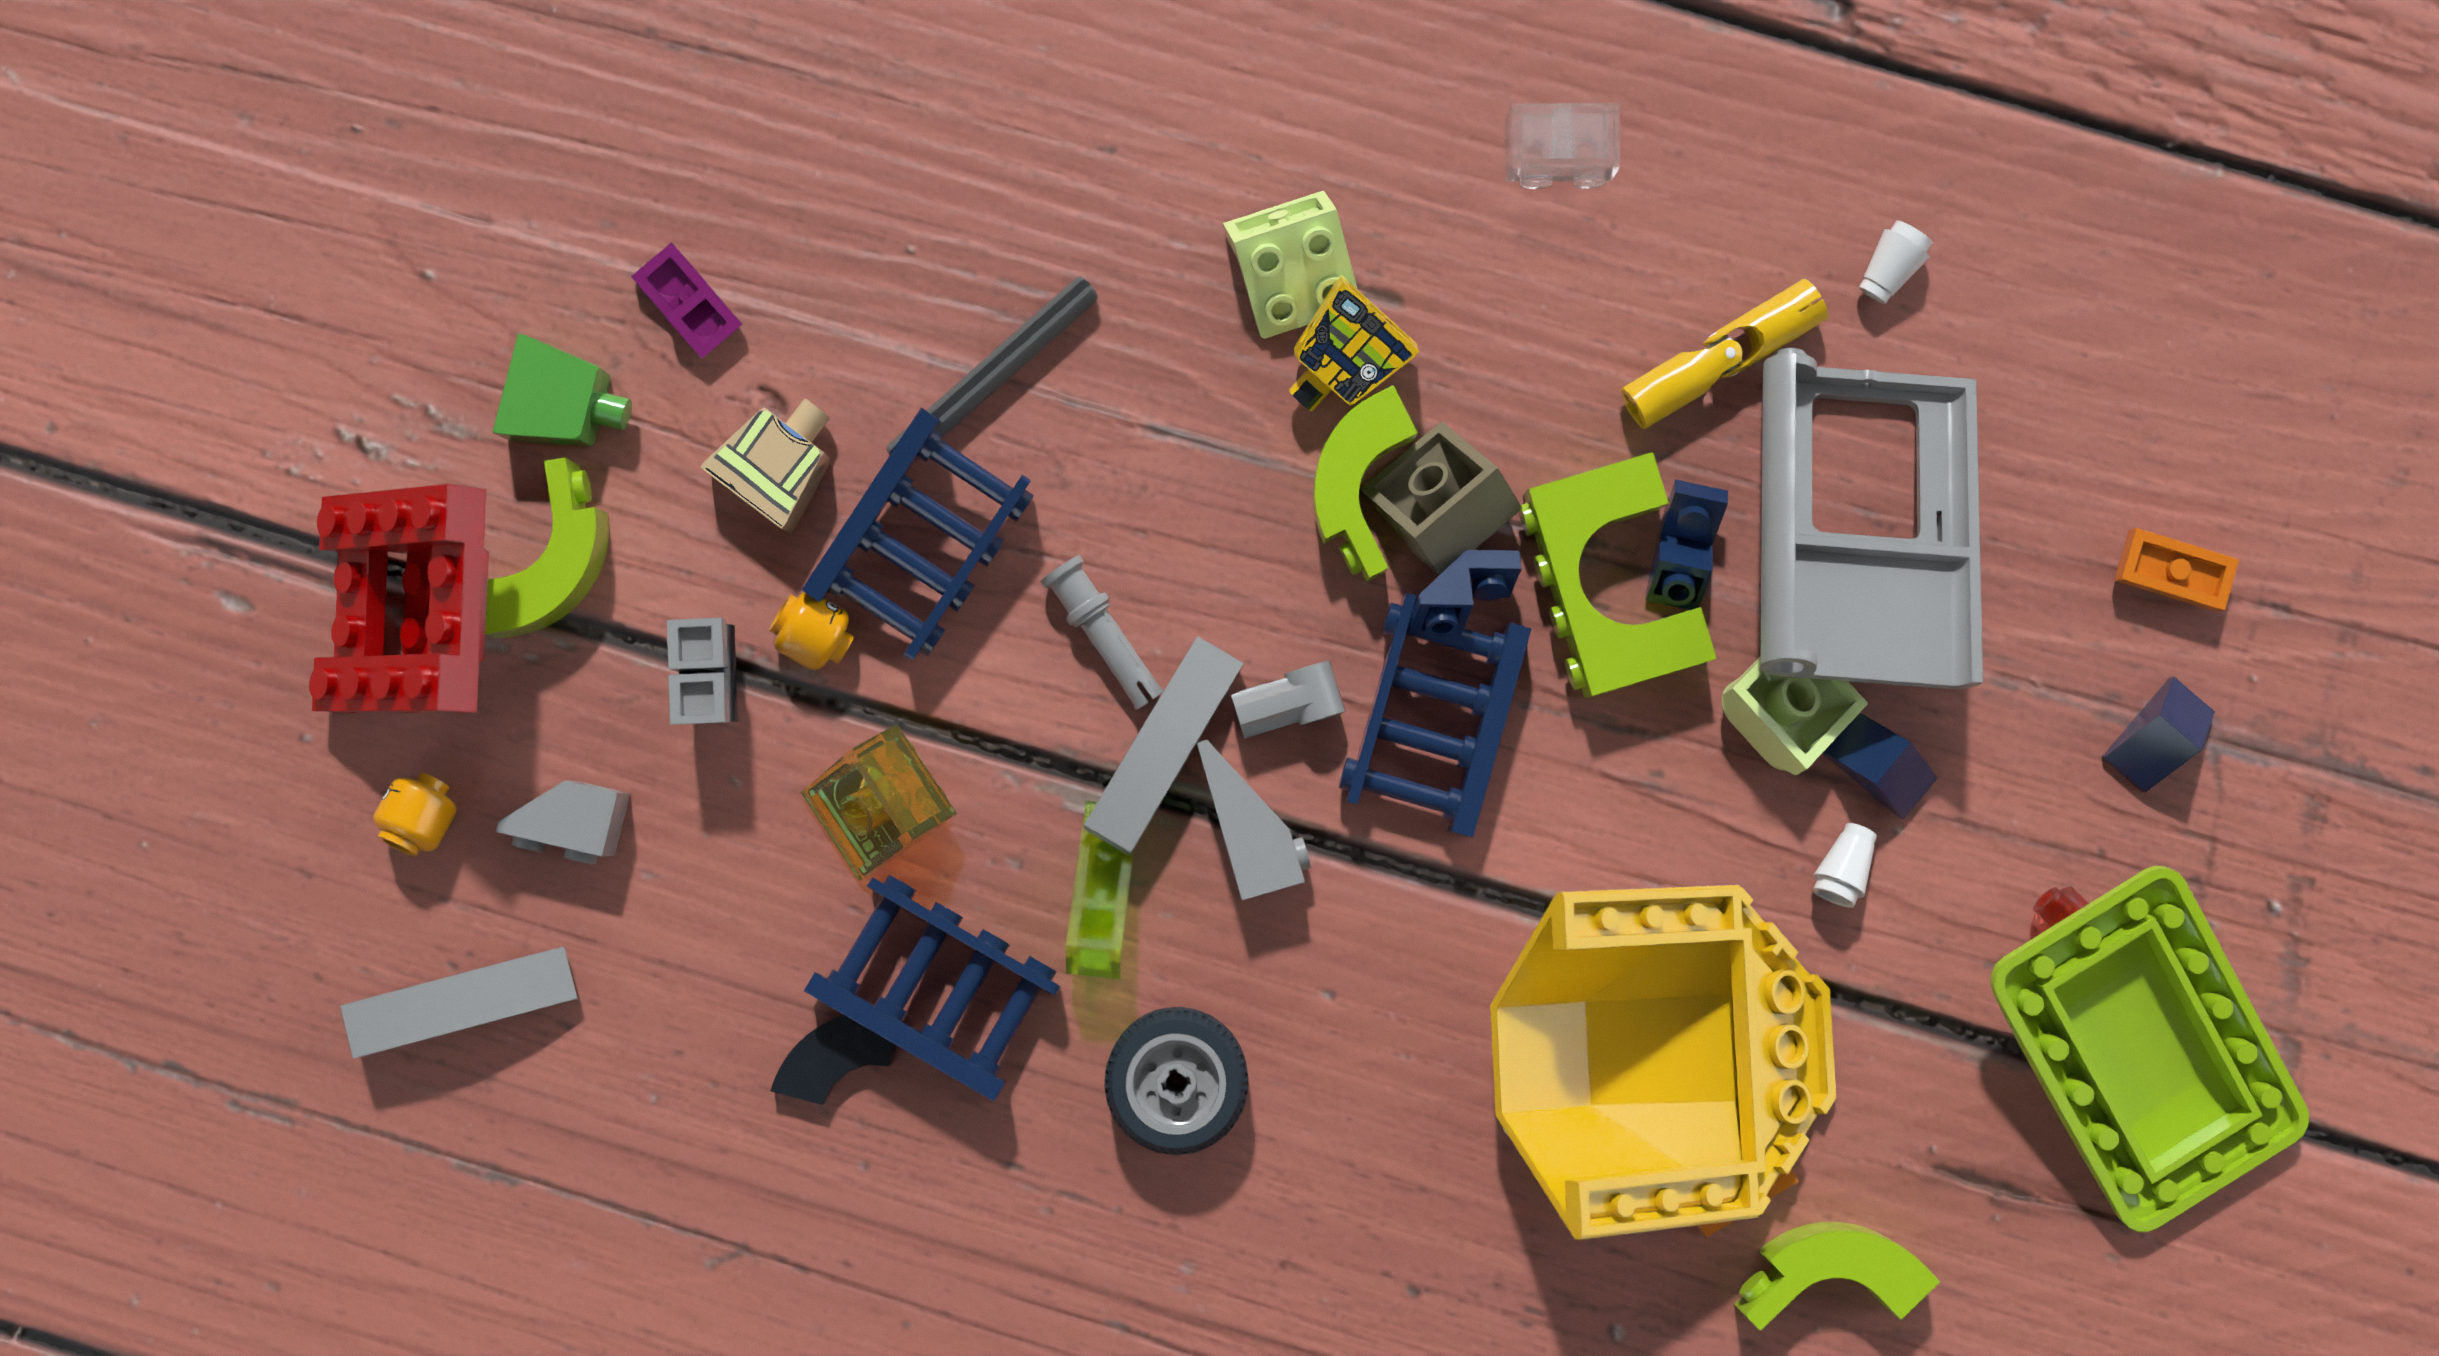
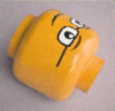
M805 592L801 593L798 597L790 594L782 604L769 628V632L775 634L774 647L779 653L813 671L822 668L829 659L838 664L847 652L854 637L846 632L849 624V615L845 609L826 598L819 602Z
M422 772L419 773L416 780L401 777L395 779L373 816L374 824L380 830L377 838L387 845L414 857H417L420 850H435L442 841L457 812L454 802L446 796L449 786L437 778Z

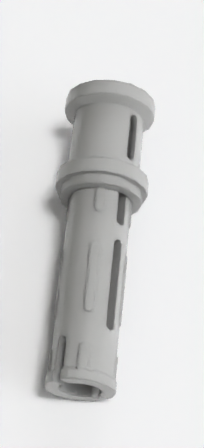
M1077 555L1049 573L1040 582L1044 588L1051 587L1068 612L1066 620L1069 625H1073L1075 629L1080 626L1082 627L1137 711L1148 703L1137 686L1138 682L1143 684L1152 699L1162 694L1164 689L1157 683L1121 631L1117 622H1115L1106 609L1111 605L1108 601L1110 599L1106 592L1099 593L1082 568L1083 558L1081 555Z

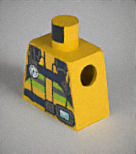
M1341 275L1332 286L1294 347L1295 357L1308 369L1293 384L1289 392L1310 411H1313L1331 390L1351 406L1412 360L1420 351L1416 342Z

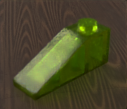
M1086 801L1066 940V974L1120 979L1135 847L1130 856L1084 830L1083 826L1097 804L1094 801Z

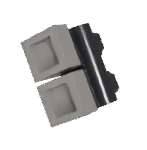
M724 618L667 620L668 670L679 672V675H668L670 725L738 722L735 625L726 624Z

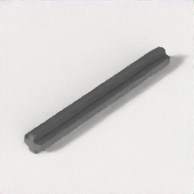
M1076 277L927 409V412L941 420L936 430L945 436L1092 306L1098 299L1097 292L1093 286L1083 277ZM907 428L887 445L886 450L889 455Z

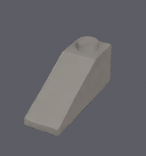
M1208 740L1198 742V749L1241 899H1249L1304 883L1302 871L1310 869L1311 864L1303 837L1292 839L1290 829Z

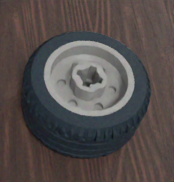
M1162 1008L1138 1018L1125 1029L1116 1041L1106 1065L1105 1095L1114 1120L1122 1131L1137 1144L1162 1154H1191L1217 1143L1227 1135L1238 1121L1244 1109L1248 1093L1247 1064L1237 1039L1224 1024L1213 1016L1192 1008ZM1177 1070L1179 1074L1187 1077V1082L1180 1090H1176V1087L1166 1082L1167 1077L1172 1071Z

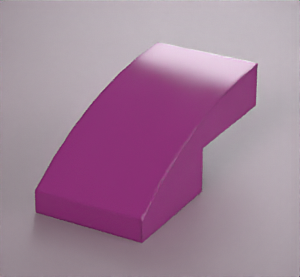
M672 242L631 276L701 359L743 325Z

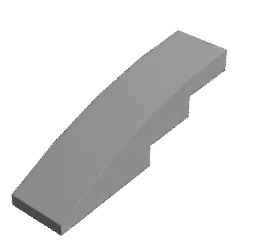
M1197 636L1084 824V830L1130 856L1244 664L1243 662Z
M563 946L340 1005V1010L352 1059L578 998L565 947Z

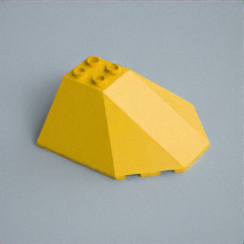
M1739 885L1557 892L1490 1004L1496 1117L1575 1239L1583 1240L1758 1218L1759 1215L1763 1214L1771 1201L1767 1194L1778 1176L1790 1172L1809 1142L1805 1134L1817 1115H1826L1837 1098L1830 989L1817 974H1809L1795 958L1798 951L1773 922H1764L1750 905L1753 902L1751 896Z

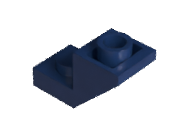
M1675 479L1668 499L1669 504L1665 507L1659 527L1645 601L1693 610L1700 607L1713 572V543L1728 505V491Z
M1466 550L1419 594L1409 621V633H1428L1436 637L1463 633L1474 606L1473 597L1485 601L1510 598L1522 570L1520 552L1509 550Z

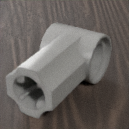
M1330 660L1284 674L1285 678L1257 685L1232 694L1231 697L1244 739L1298 722L1299 726L1346 712Z

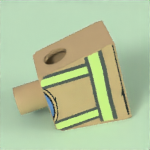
M806 398L803 399L786 423L766 408H763L708 457L700 468L791 535L796 529L831 461L829 456L812 444V441L830 417Z

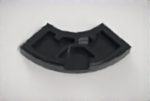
M845 1015L836 1017L820 1025L797 1043L781 1064L770 1091L824 1105L834 1085L848 1072L866 1065H892L897 1045Z

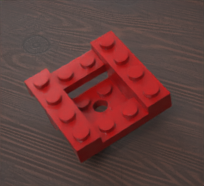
M440 484L322 497L321 509L317 516V530L320 534L319 550L339 552L338 565L334 572V586L337 590L336 617L331 628L334 657L314 658V670L309 680L312 711L332 713H418V711L477 713L479 663L484 661L489 559V551L484 549L486 489ZM388 552L407 554L406 568L402 578L405 591L404 621L400 629V640L403 645L402 655H383Z

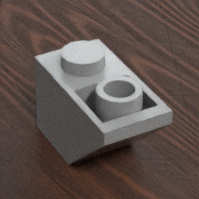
M563 781L500 820L496 832L513 836L511 845L518 848L544 852L545 845L550 844L566 848L564 858L596 864L598 856H615L630 793L580 781Z

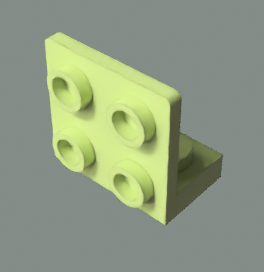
M1324 190L1223 223L1228 242L1238 259L1258 332L1262 338H1269L1308 325L1341 275L1357 289L1337 209Z

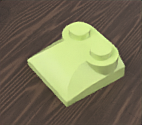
M1760 656L1738 679L1726 686L1722 694V708L1728 720L1771 766L1797 775L1811 766L1868 705V702L1848 681L1785 677L1765 673L1760 669Z

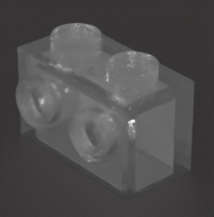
M1619 103L1511 104L1505 118L1506 181H1520V187L1527 189L1547 188L1552 185V181H1573V186L1576 188L1592 189L1602 187L1606 184V181L1613 180L1620 168Z

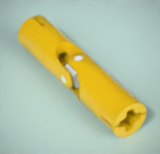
M1807 279L1798 281L1711 334L1703 343L1704 346L1708 345L1706 348L1693 352H1680L1621 388V397L1627 410L1642 429H1647L1705 394L1720 376L1724 378L1742 372L1828 319V310L1824 300L1820 299L1812 304L1813 301L1822 296ZM1735 329L1743 330L1750 338L1751 352L1743 361V351L1740 344L1726 335Z

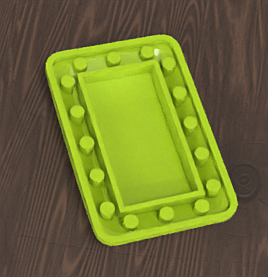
M2152 866L2142 870L2005 955L1995 964L1991 972L1990 987L2019 1046L2117 1217L2127 1227L2137 1232H2149L2159 1228L2289 1147L2304 1135L2309 1125L2307 1105L2190 888L2178 872L2165 866Z

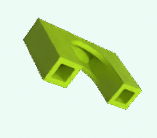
M1653 452L1528 489L1522 495L1525 504L1521 505L1522 509L1519 511L1520 521L1526 536L1533 534L1535 536L1540 555L1534 556L1536 573L1541 586H1550L1556 604V606L1549 608L1551 622L1558 639L1566 637L1572 656L1565 659L1566 671L1573 689L1581 688L1584 699L1717 659L1701 607L1649 623L1637 625L1623 624L1608 619L1599 613L1590 604L1581 587L1579 578L1580 557L1585 544L1594 532L1614 523L1658 511L1669 504Z

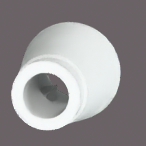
M1897 220L1891 230L1884 229L1863 277L1864 280L1858 288L1877 302L1886 304L1889 298L1930 258L1927 252L1933 244L1932 240L1916 228Z
M1847 823L1844 831L1839 835L1813 874V878L1816 880L1813 888L1814 893L1831 903L1848 908L1854 907L1857 899L1865 896L1877 835L1866 827Z

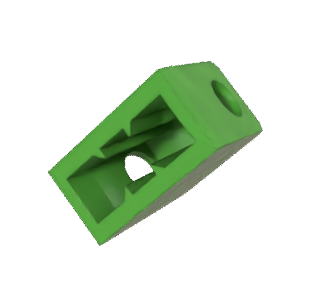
M518 333L493 433L513 442L592 447L599 425L620 430L627 428L632 413V400L607 394L610 374L600 367L527 335Z

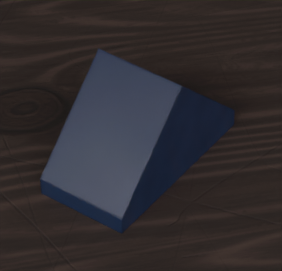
M2174 676L2170 677L2104 753L2102 758L2141 792H2147L2202 751L2215 711Z
M1859 713L1822 753L1900 819H1905L1937 780V776L1910 741L1862 713Z

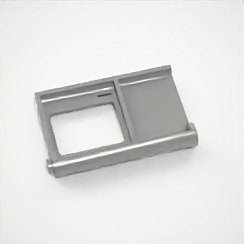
M1797 348L1780 349L1763 362L1760 669L1771 675L1939 689H1966L1983 683L1976 379L1817 367V362L1814 358ZM1822 398L1900 404L1913 408L1916 414V538L1905 539L1828 533L1815 529L1812 522L1813 400Z

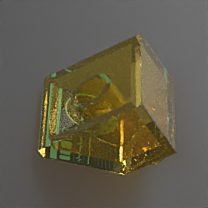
M898 724L852 748L800 792L859 882L929 836L957 814L948 801L945 792L938 786L918 756L915 747L908 741Z

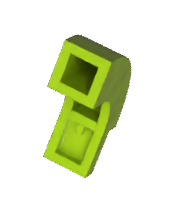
M1394 385L1362 401L1341 419L1324 445L1313 484L1314 518L1323 544L1343 535L1346 543L1339 546L1341 554L1352 575L1361 572L1366 582L1385 574L1389 567L1361 512L1359 503L1361 479L1375 461L1413 442L1418 434Z
M567 458L544 461L553 519L552 533L545 551L535 563L519 573L488 579L485 636L497 639L537 631L555 623L570 613L584 599L600 574L609 542L608 513L596 507L586 508L585 502H590L592 498L589 477L585 470H580L577 463Z
M1817 1222L1784 1232L1759 1249L1758 1252L1770 1263L1772 1268L1766 1274L1763 1271H1759L1751 1276L1741 1287L1739 1294L1742 1297L1734 1305L1761 1331L1805 1288L1825 1279L1844 1278L1863 1284L1889 1312L1902 1320L1940 1281L1912 1253L1874 1230L1844 1222Z

